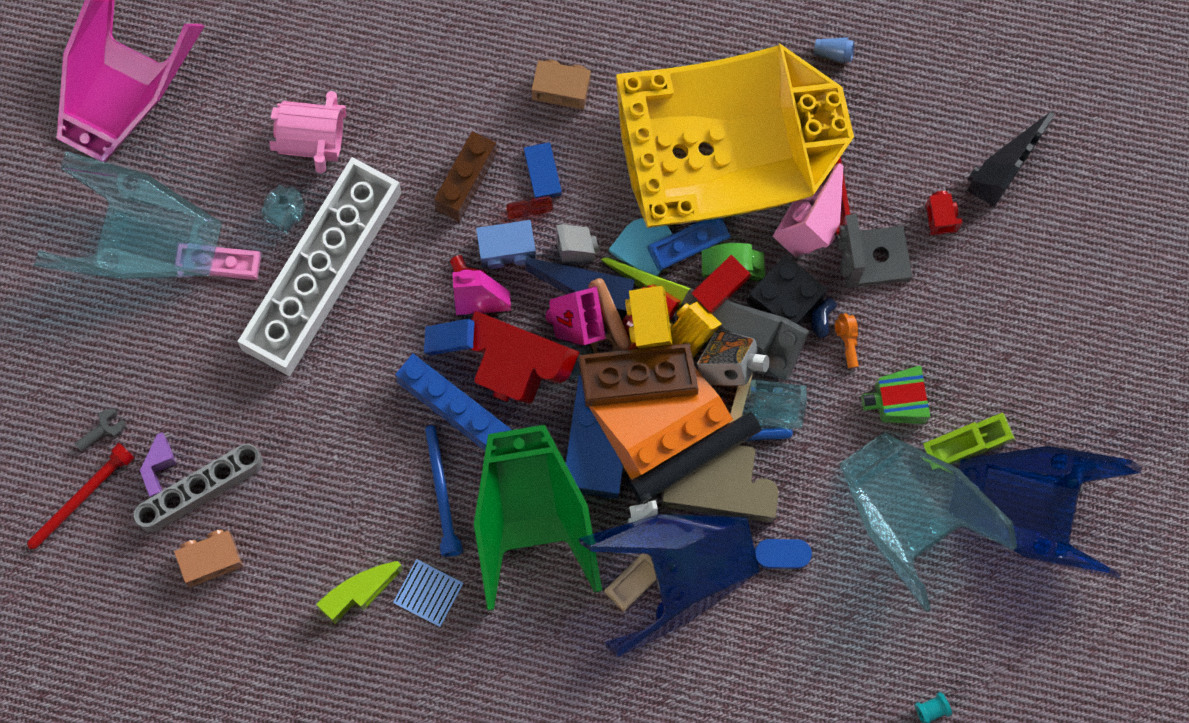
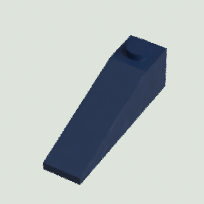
M526 257L525 267L528 273L565 294L588 289L591 281L598 278L603 279L620 318L626 316L625 299H630L629 291L634 289L635 280Z

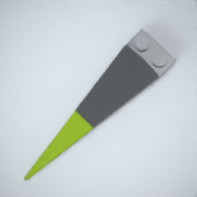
M608 257L601 259L603 263L625 278L635 280L634 284L640 288H647L651 284L663 286L666 292L681 300L676 313L686 303L691 305L698 301L692 295L694 289L665 280ZM727 300L712 313L722 324L718 330L751 337L756 341L759 355H767L769 357V368L767 371L785 381L790 378L809 330L787 318Z

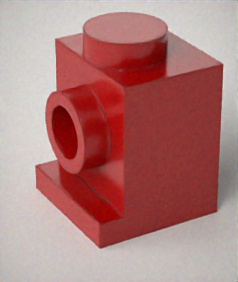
M947 191L933 193L925 204L931 235L958 232L962 225V219L958 218V205L952 201L951 193Z

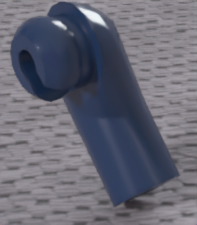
M827 297L810 314L811 328L820 338L829 335L828 315L837 307L836 302L831 297Z

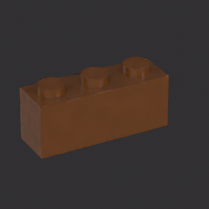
M474 131L471 132L434 199L436 211L458 222L461 221L497 155L496 142Z

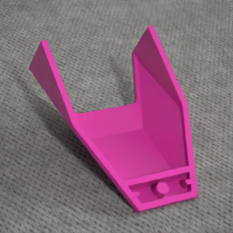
M85 0L63 53L56 139L101 162H106L160 101L205 27L204 25L184 23L172 54L163 63H159L114 40L112 29L115 0Z

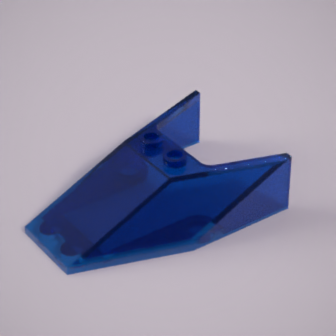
M1052 446L961 459L949 514L1025 558L1120 579L1121 574L1073 547L1070 543V537L1080 488L1085 482L1140 474L1142 467L1131 459Z
M658 514L579 538L580 544L592 552L649 554L652 559L662 600L656 609L657 621L644 630L606 641V648L617 657L689 623L760 572L747 517Z

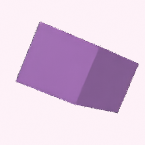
M163 433L156 435L140 469L150 497L162 491L156 472L177 464L169 442Z

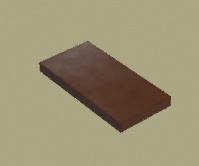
M690 343L578 355L586 407L698 395L699 388Z

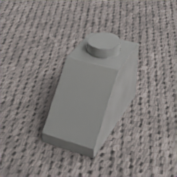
M556 225V243L561 265L576 266L594 262L595 252H599L596 236L590 235L588 227Z

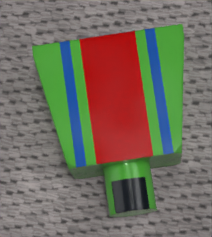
M921 366L880 377L875 383L876 392L862 394L861 396L863 410L879 409L881 422L925 424L930 418Z

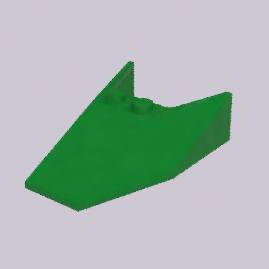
M540 425L488 434L474 519V529L488 611H494L504 553L508 550L560 541L566 542L594 593L601 592L602 586L588 505L546 426Z

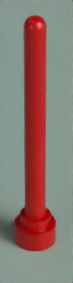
M118 443L111 450L113 452L109 456L111 459L28 540V548L32 550L38 548L118 467L128 466L135 457Z

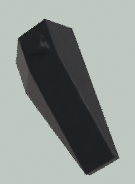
M1050 111L989 157L981 168L975 166L967 179L971 182L967 191L995 208L1055 114Z

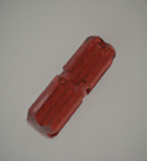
M550 196L530 199V202L524 200L508 203L506 205L507 216L509 219L529 216V213L537 215L553 211L552 199Z

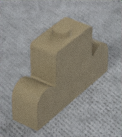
M738 445L695 471L694 474H690L663 492L661 507L773 523L776 517L778 488L772 480L766 478L752 483L755 449Z

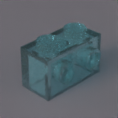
M751 379L746 413L752 412L760 426L767 424L780 426L785 429H802L807 401L806 386Z

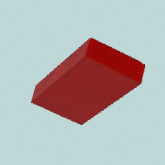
M731 254L692 292V295L712 314L752 275Z

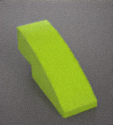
M1002 412L978 423L973 422L923 443L935 470L975 457L1016 440L1006 416Z
M398 561L365 570L338 585L316 605L319 610L336 624L354 604L364 611L399 575L403 568Z

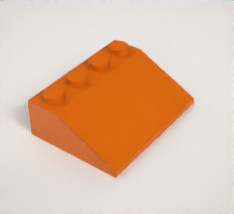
M696 368L695 373L699 388L698 395L589 407L631 480L651 470L733 420L718 393Z

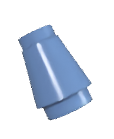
M848 37L816 39L814 55L845 64V61L852 62L854 41L848 40Z

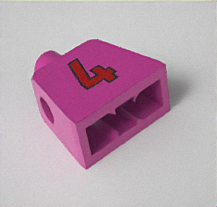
M597 287L550 299V309L546 312V320L549 324H553L554 334L557 339L580 345L606 339Z

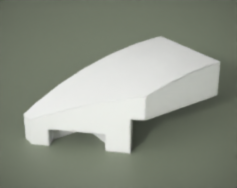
M656 500L629 507L631 518L627 520L629 532L657 527L658 508Z

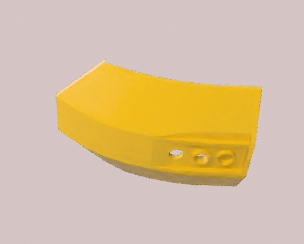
M780 43L778 46L721 60L667 69L616 74L621 139L631 187L647 228L745 214L812 197L854 138L843 87ZM701 143H708L712 146L713 153L709 156L702 155L699 152L698 146ZM681 148L685 151L686 157L683 159L676 158L672 150Z

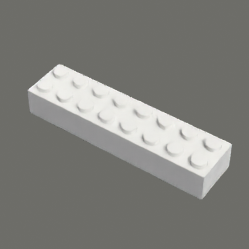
M353 157L350 159L237 341L242 351L289 377L291 376L402 194L398 181Z

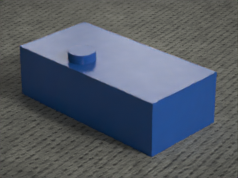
M579 376L566 465L582 494L618 499L623 464L591 409L585 406L581 376Z

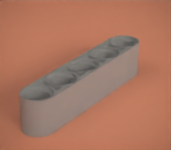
M243 444L139 504L134 511L135 522L146 532L153 533L256 474L263 465L259 451L251 444ZM245 455H255V460L252 464H242V459ZM221 469H230V475L226 479L221 480L217 478V474ZM205 483L206 486L202 493H192L195 484ZM173 497H179L181 499L179 506L169 509L167 507L169 500ZM147 512H155V518L152 522L143 523V516Z

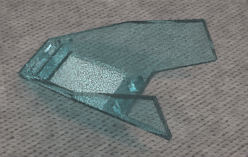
M885 432L840 463L868 536L925 612H928L931 608L925 585L919 580L913 561L917 556L956 528L967 527L1011 550L1017 548L1013 522L958 468Z

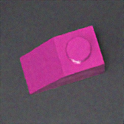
M481 270L453 272L456 315L474 314L475 311L480 313L511 311L510 291Z

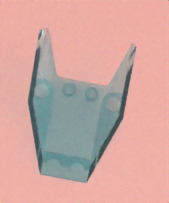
M65 151L60 169L104 197L108 202L97 250L92 257L66 258L38 250L33 266L114 279L209 276L222 226L220 221L148 174Z

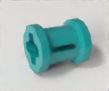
M942 692L936 693V697L922 704L920 702L914 704L921 723H930L943 716H952L949 702Z

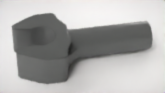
M108 409L99 413V425L75 442L81 452L104 435H112L114 438H117L123 433L126 426L123 420L114 426H108L110 419L118 414L115 409Z

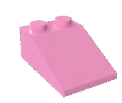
M840 163L834 165L812 197L791 203L773 235L794 257L806 253L810 254L822 247L826 248L835 240L836 236L834 234L840 225L843 166Z

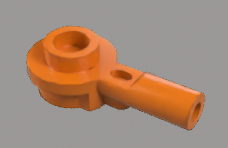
M842 313L835 321V332L844 340L848 368L859 367L855 346H857L856 338L858 337L857 320L853 315Z

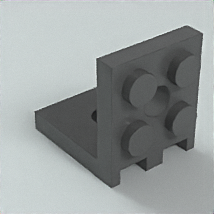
M857 214L845 216L843 224L839 226V234H836L837 250L842 252L840 269L842 277L846 276V288L910 281L912 279L903 226L860 231ZM877 250L884 251L888 259L885 262H878L874 259L873 252Z

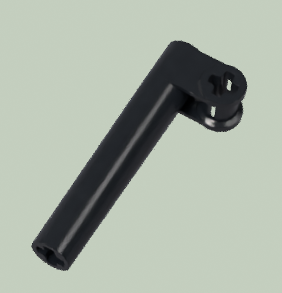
M748 412L651 470L629 480L626 484L628 487L630 486L635 497L638 499V504H646L662 495L661 493L761 432L760 423L752 412Z

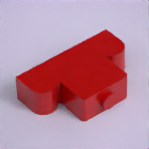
M478 311L474 312L471 319L474 321L473 348L471 349L484 354L475 376V383L493 390L494 397L507 402L510 398L531 404L542 378L554 383H562L570 377L580 353L579 351Z

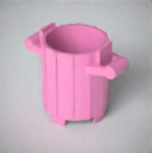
M330 91L326 94L325 105L283 101L281 104H277L278 108L273 107L271 119L275 120L273 134L276 141H270L271 151H277L278 154L312 157L314 158L317 173H324L326 171L327 161L338 162L343 135V117L346 118L347 115L346 106L338 105L335 92Z

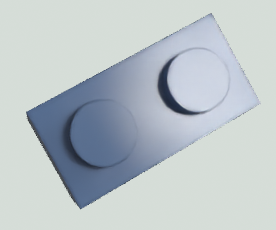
M531 220L476 228L482 267L498 269L503 267L504 264L509 263L525 265L526 257L536 259Z

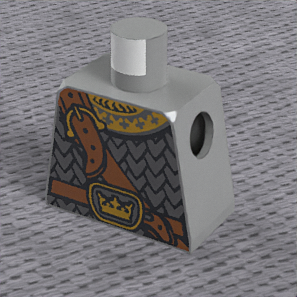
M717 330L699 359L697 366L699 373L710 385H745L754 371L767 372L769 357L767 355H759L756 341L753 338Z

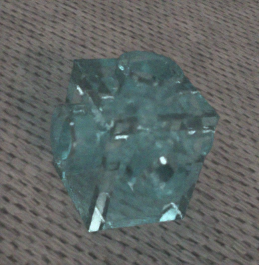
M279 184L276 190H271L264 200L265 205L261 210L264 220L288 233L292 225L299 223L305 214V205L301 198L302 194L290 186L286 189Z

